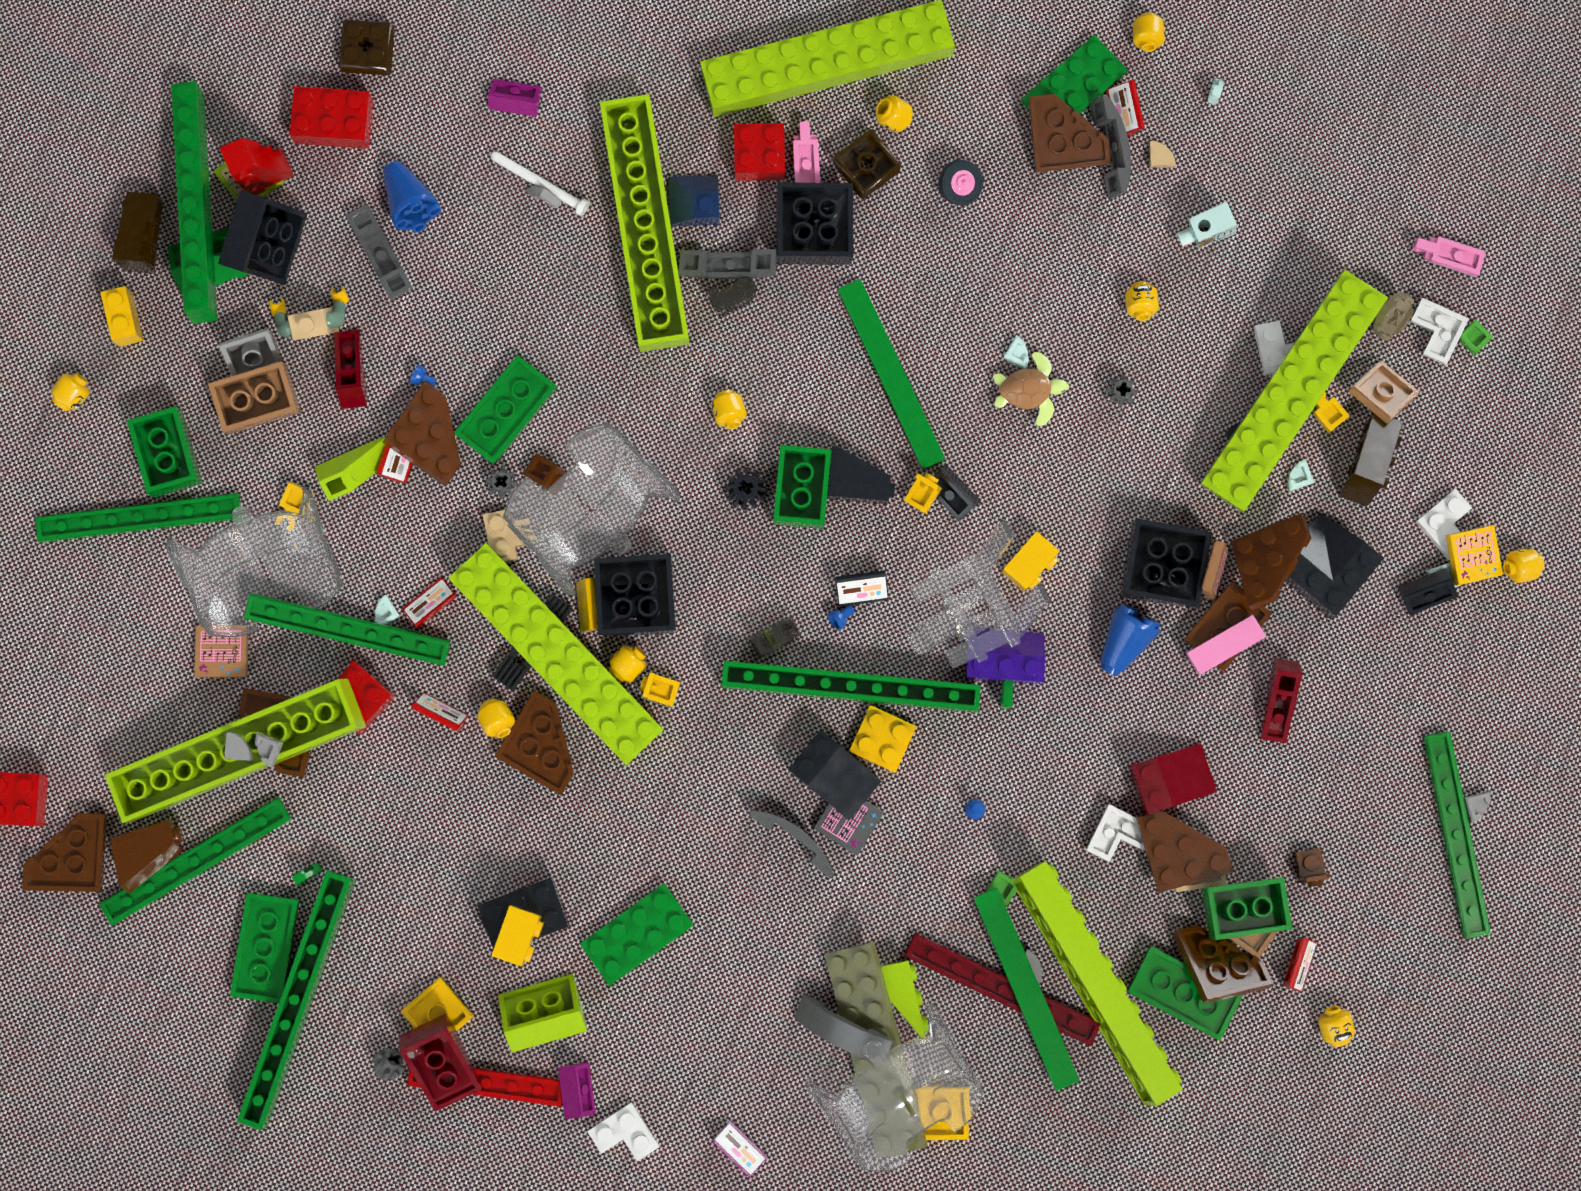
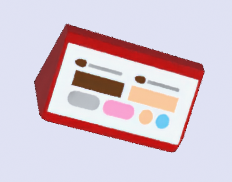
M1130 80L1107 89V96L1118 110L1127 136H1132L1145 128L1135 81Z
M385 445L376 474L394 482L406 483L412 463Z
M440 577L404 606L402 610L414 626L420 628L458 596L446 581Z
M426 693L421 694L412 705V709L456 732L461 731L468 718L467 714Z
M1305 937L1297 938L1283 982L1284 987L1299 992L1302 991L1316 948V942Z

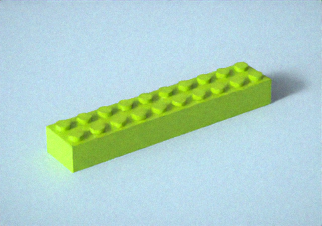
M938 0L700 61L713 117H718L951 57L954 53L955 44L943 2Z
M650 95L600 102L640 352L689 345V335Z
M1344 270L1332 285L1199 485L1238 511L1244 512L1388 297L1347 270Z
M487 543L449 577V580L626 766L663 731V728Z
M337 679L107 773L105 778L122 823L135 822L269 767L262 762L255 745L257 733L265 734L283 742L275 763L277 764L366 728L349 680ZM227 732L237 733L246 741L252 750L253 760L224 758Z
M1046 861L1032 866L1011 879L1013 884H1019L1016 892L1094 1021L1100 1023L1099 1031L1142 1103L1148 1106L1160 1105L1183 1090L1179 1084L1182 1082L1179 1074L1175 1069H1170L1166 1062L1168 1059L1166 1052L1161 1046L1157 1047L1152 1039L1154 1037L1152 1029L1147 1023L1143 1024L1139 1014L1141 1012L1139 1007L1133 1000L1130 1001L1125 993L1127 988L1121 978L1115 977L1111 970L1113 968L1112 962L1107 955H1102L1097 947L1100 945L1097 937L1093 932H1088L1084 925L1086 923L1085 917L1079 909L1075 910L1070 902L1072 896L1065 886L1061 887L1057 878L1059 875L1052 864L1048 865Z

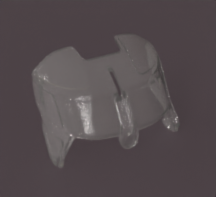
M609 423L586 428L568 440L566 447L575 459L574 466L547 490H541L532 480L526 478L512 492L503 515L504 520L508 523L507 526L538 557L537 560L568 596L570 594L576 595L572 587L571 567L584 565L594 560V558H598L610 548L619 555L625 554L631 549L632 542L625 534L635 525L644 512L650 496L669 498L676 503L680 501V493L675 486L650 461H645L636 447L617 428H614ZM575 492L593 510L591 514L573 496Z
M302 488L303 496L299 513L277 511L253 516L248 507H237L232 512L235 524L214 534L198 550L179 543L173 536L168 537L166 547L169 557L183 586L187 587L192 607L208 635L240 637L258 631V622L243 619L249 593L276 599L296 594L302 605L320 608L330 602L342 588V574L330 545L324 536L326 534L311 489ZM261 555L271 578L269 581H266L258 559Z
M929 1001L925 1003L926 1011L929 1014V1036L913 1039L888 1052L885 1051L878 1041L868 1042L864 1046L863 1052L869 1064L851 1077L837 1095L818 1087L810 1078L806 1079L807 1084L804 1086L829 1122L834 1124L840 1139L855 1163H858L862 1170L887 1172L905 1165L911 1160V1156L906 1148V1143L942 1120L953 1131H957L972 1120L978 1110L984 1093L980 1085L981 1082L965 1056L955 1045L956 1041L934 1002L931 1004ZM900 1091L903 1092L915 1111L916 1115L911 1117L897 1093Z

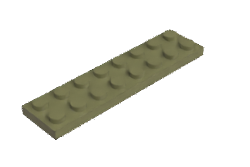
M875 942L825 953L840 1016L866 1030L872 1028L894 1040L885 1064L876 1063L850 1053L877 1157L926 1148L928 1144Z

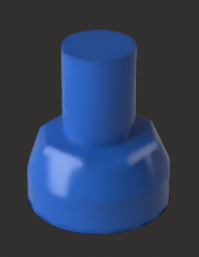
M418 364L409 382L420 385V383L426 381L434 387L437 379L426 374V369Z
M849 605L841 611H831L827 614L830 623L840 631L845 627L846 619L855 613V610Z
M970 800L965 806V813L972 820H978L985 814V805L980 800Z

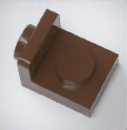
M537 453L522 473L553 495H556L559 489L564 486L565 480L568 477V474L558 465Z
M1321 848L1294 852L1299 883H1307L1308 887L1323 885V880L1330 879L1329 873L1326 874Z

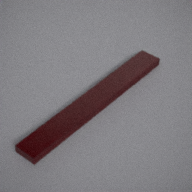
M914 933L905 951V957L1022 1013L1006 976ZM1044 995L1059 1032L1091 1047L1099 1031L1100 1023Z

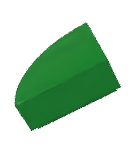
M1004 680L1002 683L1000 708L1010 710L1013 700V681Z
M314 863L304 871L300 870L294 874L292 879L296 885H302L323 870L318 863Z

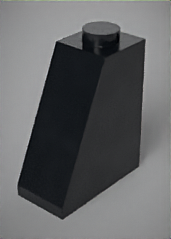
M832 446L827 500L888 505L889 498H894L895 483H890L891 476L844 449Z

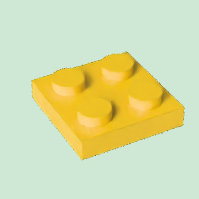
M870 705L849 752L896 773L917 726Z

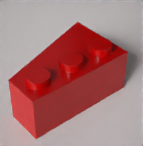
M241 138L220 147L231 176L246 192L259 195L266 190L265 188L294 176L283 149L278 148L274 151L270 145H265L263 148L259 142L246 138Z

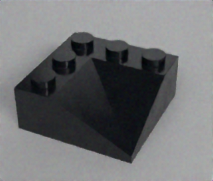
M777 182V264L852 265L854 257L853 183Z
M241 190L236 200L232 220L228 226L224 246L220 251L218 264L286 285L308 213Z
M1319 513L1308 525L1311 536L1307 547H1303L1297 558L1299 560L1289 579L1286 578L1284 582L1326 617L1331 619L1339 614L1384 560V557L1365 541Z
M1136 518L1131 526L1120 597L1145 602L1199 608L1212 532Z
M671 553L594 558L598 635L676 633Z

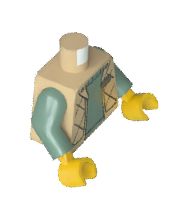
M342 287V290L338 293L335 292L334 288L331 289L330 294L334 301L333 307L286 315L287 311L283 298H281V303L273 304L272 300H270L271 314L274 316L278 334L282 337L291 336L292 341L339 332V327L344 324L345 304L349 301L345 288Z

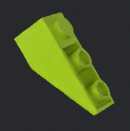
M385 436L315 466L318 481L329 501L353 491L376 473L385 446L382 443Z
M908 960L882 965L881 969L891 1003L922 1039L926 1038L925 1032L929 1031L926 1015L921 1016L919 1006L923 1005L920 990L915 991L913 980H918L915 965H909Z

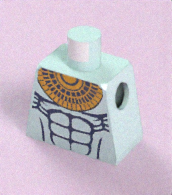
M1225 202L1190 218L1189 228L1177 232V236L1182 247L1196 242L1198 248L1236 234L1237 224L1228 203ZM1202 227H1206L1209 230L1206 232H1202L1199 229Z

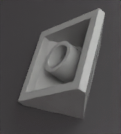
M268 328L219 343L220 350L232 376L282 361L275 336Z

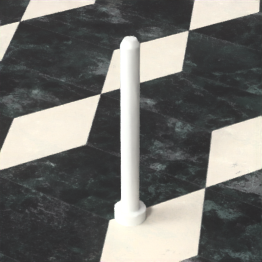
M499 152L491 154V159L535 186L544 187L561 201L575 208L577 215L582 217L588 210L590 201L587 199H577Z

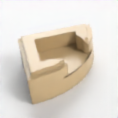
M1150 141L1149 168L1175 167V158L1169 148L1162 143Z

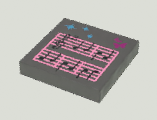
M865 801L849 821L832 806L828 805L814 829L858 856L884 812Z

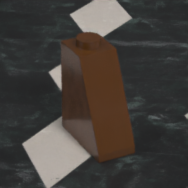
M169 819L110 838L119 886L127 893L133 892L182 852L181 842L184 841V836L181 828L177 827Z

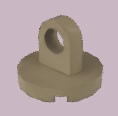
M1399 292L1389 298L1375 318L1374 333L1383 340L1392 339L1391 335L1394 333L1397 335L1401 333L1413 315L1414 309L1411 305L1414 304V299L1405 292Z

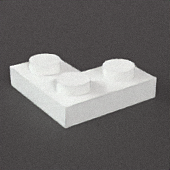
M1422 298L1411 322L1434 332L1423 355L1447 365L1469 318Z
M1280 320L1253 327L1264 376L1275 372L1294 344L1285 345Z
M1456 489L1451 491L1416 521V524L1448 561L1450 558L1445 535L1460 532L1454 523L1472 509Z
M1108 804L1086 851L1107 862H1110L1120 840L1144 851L1145 848L1136 817Z
M632 1102L587 1131L601 1154L621 1140L625 1141L637 1161L660 1147Z

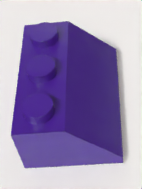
M967 629L965 680L995 682L1008 680L1013 681V683L1042 684L1044 682V633Z

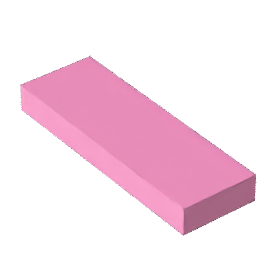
M1254 615L1187 652L1186 655L1198 675H1201L1266 636Z

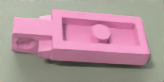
M803 121L799 125L800 135L794 136L793 140L795 183H820L818 139L816 135H810V121Z
M1439 236L1437 238L1430 237L1429 241L1418 238L1414 241L1412 251L1424 255V260L1474 277L1479 276L1486 253L1483 250Z

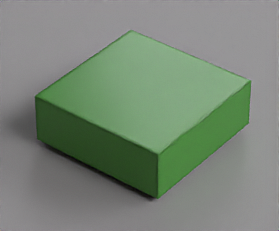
M1475 319L1463 330L1458 341L1474 356L1493 336Z
M998 870L985 892L998 888L1003 902L1007 906L1016 893L1019 884H1013L1012 878Z

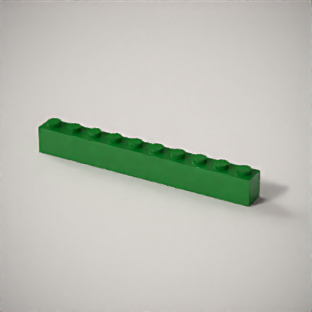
M190 81L171 84L183 307L191 323L197 324L218 321L205 98L197 82Z
M724 661L722 689L971 713L979 711L981 685L733 661Z
M326 871L238 1116V1123L258 1130L268 1128L356 881L354 878L334 871Z

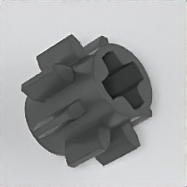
M1125 375L1119 381L1112 378L1110 382L1114 387H1108L1105 392L1111 393V398L1108 402H1117L1118 408H1121L1125 401L1131 405L1133 399L1130 395L1135 396L1138 394V391L1133 390L1132 386L1135 380L1129 382L1125 380ZM1120 386L1126 392L1124 396H1120V391H1117Z
M502 466L501 472L496 473L494 470H491L493 477L486 480L487 484L493 485L489 490L490 494L498 492L500 499H503L504 494L507 493L513 496L512 488L519 486L518 482L511 480L516 474L513 471L507 474L504 466ZM500 478L506 480V487L499 486L498 480Z
M383 1048L372 1059V1062L376 1064L373 1072L381 1080L391 1079L395 1081L406 1069L402 1065L404 1058L396 1049H389L387 1051L386 1048Z

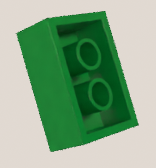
M175 406L127 420L147 494L155 498L203 484L183 411Z
M780 445L773 525L824 529L831 449Z
M1284 877L1201 889L1209 940L1292 929Z

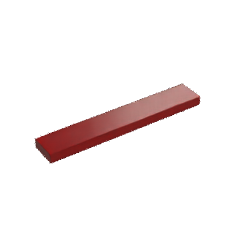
M473 1067L482 1090L472 1095L558 1107L563 1106L560 1079ZM409 1069L407 1086L420 1087Z

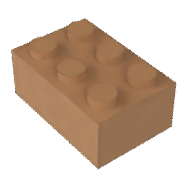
M282 361L208 383L222 431L228 435L301 413L287 364Z

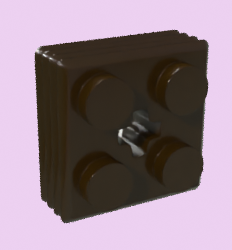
M343 20L339 67L342 72L391 75L395 34L393 24L390 22ZM366 44H370L371 47H368V50L364 51L362 47Z
M869 129L833 157L834 166L848 183H853V190L862 200L901 171V164L873 129ZM862 161L867 163L871 161V168H863Z

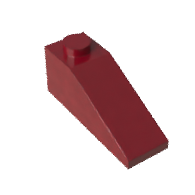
M360 330L335 332L336 392L341 408L349 409L367 406V387Z
M1277 658L1273 660L1268 681L1261 740L1287 743L1303 675L1300 663L1297 661Z

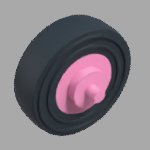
M954 160L948 163L942 169L938 179L941 195L946 201L954 205H967L974 202L980 196L984 183L980 169L974 163L967 160Z

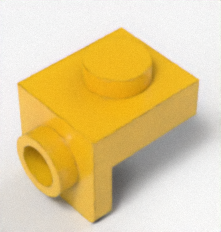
M917 473L915 476L916 481L904 501L927 514L942 488L937 485L939 480L928 473H925L924 476Z
M650 672L649 677H643L639 691L643 692L642 697L673 707L680 682Z

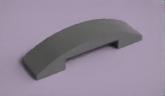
M1102 95L1089 103L1094 127L1103 126L1104 135L1109 139L1111 172L1105 174L1104 179L1108 199H1114L1127 192L1131 174V152L1127 132L1118 110L1107 95Z
M366 204L345 215L390 300L392 301L413 290L369 205Z
M752 249V252L707 253L705 250H680L679 276L704 279H753L776 275L777 250Z
M761 811L750 812L749 816L768 831H770L775 823L816 854L810 862L813 866L829 878L834 875L831 865L821 848L802 829L786 819Z
M807 994L802 995L794 1016L799 1023L817 1036L843 1050L876 1063H886L894 1042L893 1039L872 1028L866 1030L826 1009V1004Z

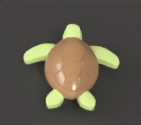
M1034 352L1032 358L1037 366V370L1021 369L1012 373L1007 378L999 373L993 375L994 382L1000 386L999 393L1001 394L995 400V407L1002 408L1008 402L1021 409H1034L1039 406L1036 425L1043 426L1051 419L1054 412V406L1049 399V395L1062 394L1069 388V385L1061 379L1049 380L1048 376L1052 370L1050 361L1042 353Z

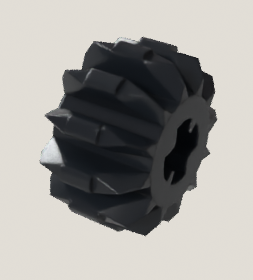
M749 467L745 468V475H741L740 470L736 469L737 479L730 475L727 477V480L733 485L724 486L725 491L731 492L726 496V499L729 501L736 498L733 502V507H738L741 502L743 511L747 510V503H750L751 507L756 509L757 505L754 500L756 499L763 503L764 498L760 494L767 493L766 487H760L766 482L765 478L756 480L759 476V471L757 470L750 476ZM741 485L752 486L750 494H746L744 491L740 493L739 490H742Z

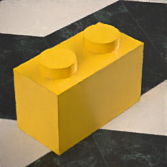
M126 286L100 292L111 340L119 347L144 341L133 293Z
M1036 531L1001 573L1023 592L1028 587L1033 590L1042 580L1039 574L1045 568L1050 571L1059 559L1055 556L1060 551Z
M509 906L492 956L518 966H524L525 962L530 963L535 949L531 947L534 937L539 938L544 924L540 922L541 916L515 906Z

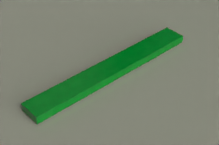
M861 278L838 288V293L921 469L925 470L944 461L946 458Z
M233 493L35 517L37 542L45 543L242 519L240 494Z
M249 593L243 618L442 666L446 664L451 642L449 639L255 593Z
M1451 732L1425 735L1423 738L1463 939L1491 935Z
M277 797L169 861L133 892L127 893L122 889L100 902L99 906L110 925L114 926L291 821L292 817L281 798Z
M998 888L973 897L1055 1091L1079 1082L1080 1079Z

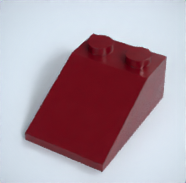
M1201 743L1128 766L1144 815L1217 792Z
M447 1014L399 1035V1051L435 1112L482 1090L480 1081L461 1039Z

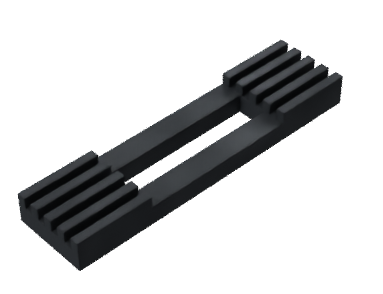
M551 594L544 603L562 623L573 610L571 606L554 594ZM514 647L492 675L493 678L512 691L515 690L531 668V665L526 660L522 666L514 661L519 654Z

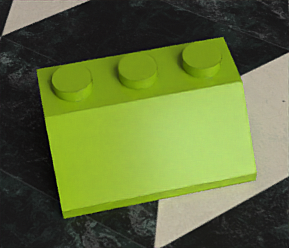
M573 974L498 995L503 1031L512 1053L587 1031L584 1011Z

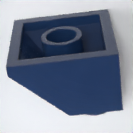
M718 175L668 177L671 227L720 225Z

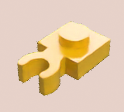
M1324 392L1316 404L1318 410L1313 413L1328 433L1350 417L1335 397L1329 401L1326 399V392Z
M289 482L279 506L285 508V511L277 516L276 524H282L284 518L287 517L290 520L288 529H295L298 523L297 514L300 516L305 515L314 492Z

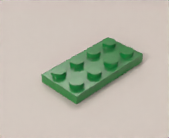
M1094 34L1021 98V103L1029 110L1028 97L1055 94L1080 115L1090 106L1089 102L1102 96L1107 89L1111 88L1127 74L1128 69Z
M517 355L456 429L454 434L487 461L495 465L558 387Z
M664 883L585 939L580 945L610 986L689 930L694 924Z
M254 893L246 894L230 997L272 1003L280 1002L288 977L300 900Z
M1149 946L1127 990V993L1221 1041L1243 995L1203 1004L1186 964L1152 946Z

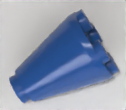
M393 161L383 169L391 220L396 229L412 230L415 233L421 232L426 228V224L441 213L442 209L436 197L400 161Z
M1128 604L1116 606L1113 611L1101 656L1102 663L1099 666L1114 676H1118L1120 672H1123L1161 632L1159 629L1161 623L1149 616L1147 618L1138 616V610Z

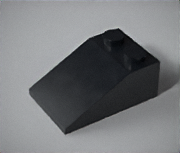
M822 730L817 733L788 769L793 776L849 821L882 782Z

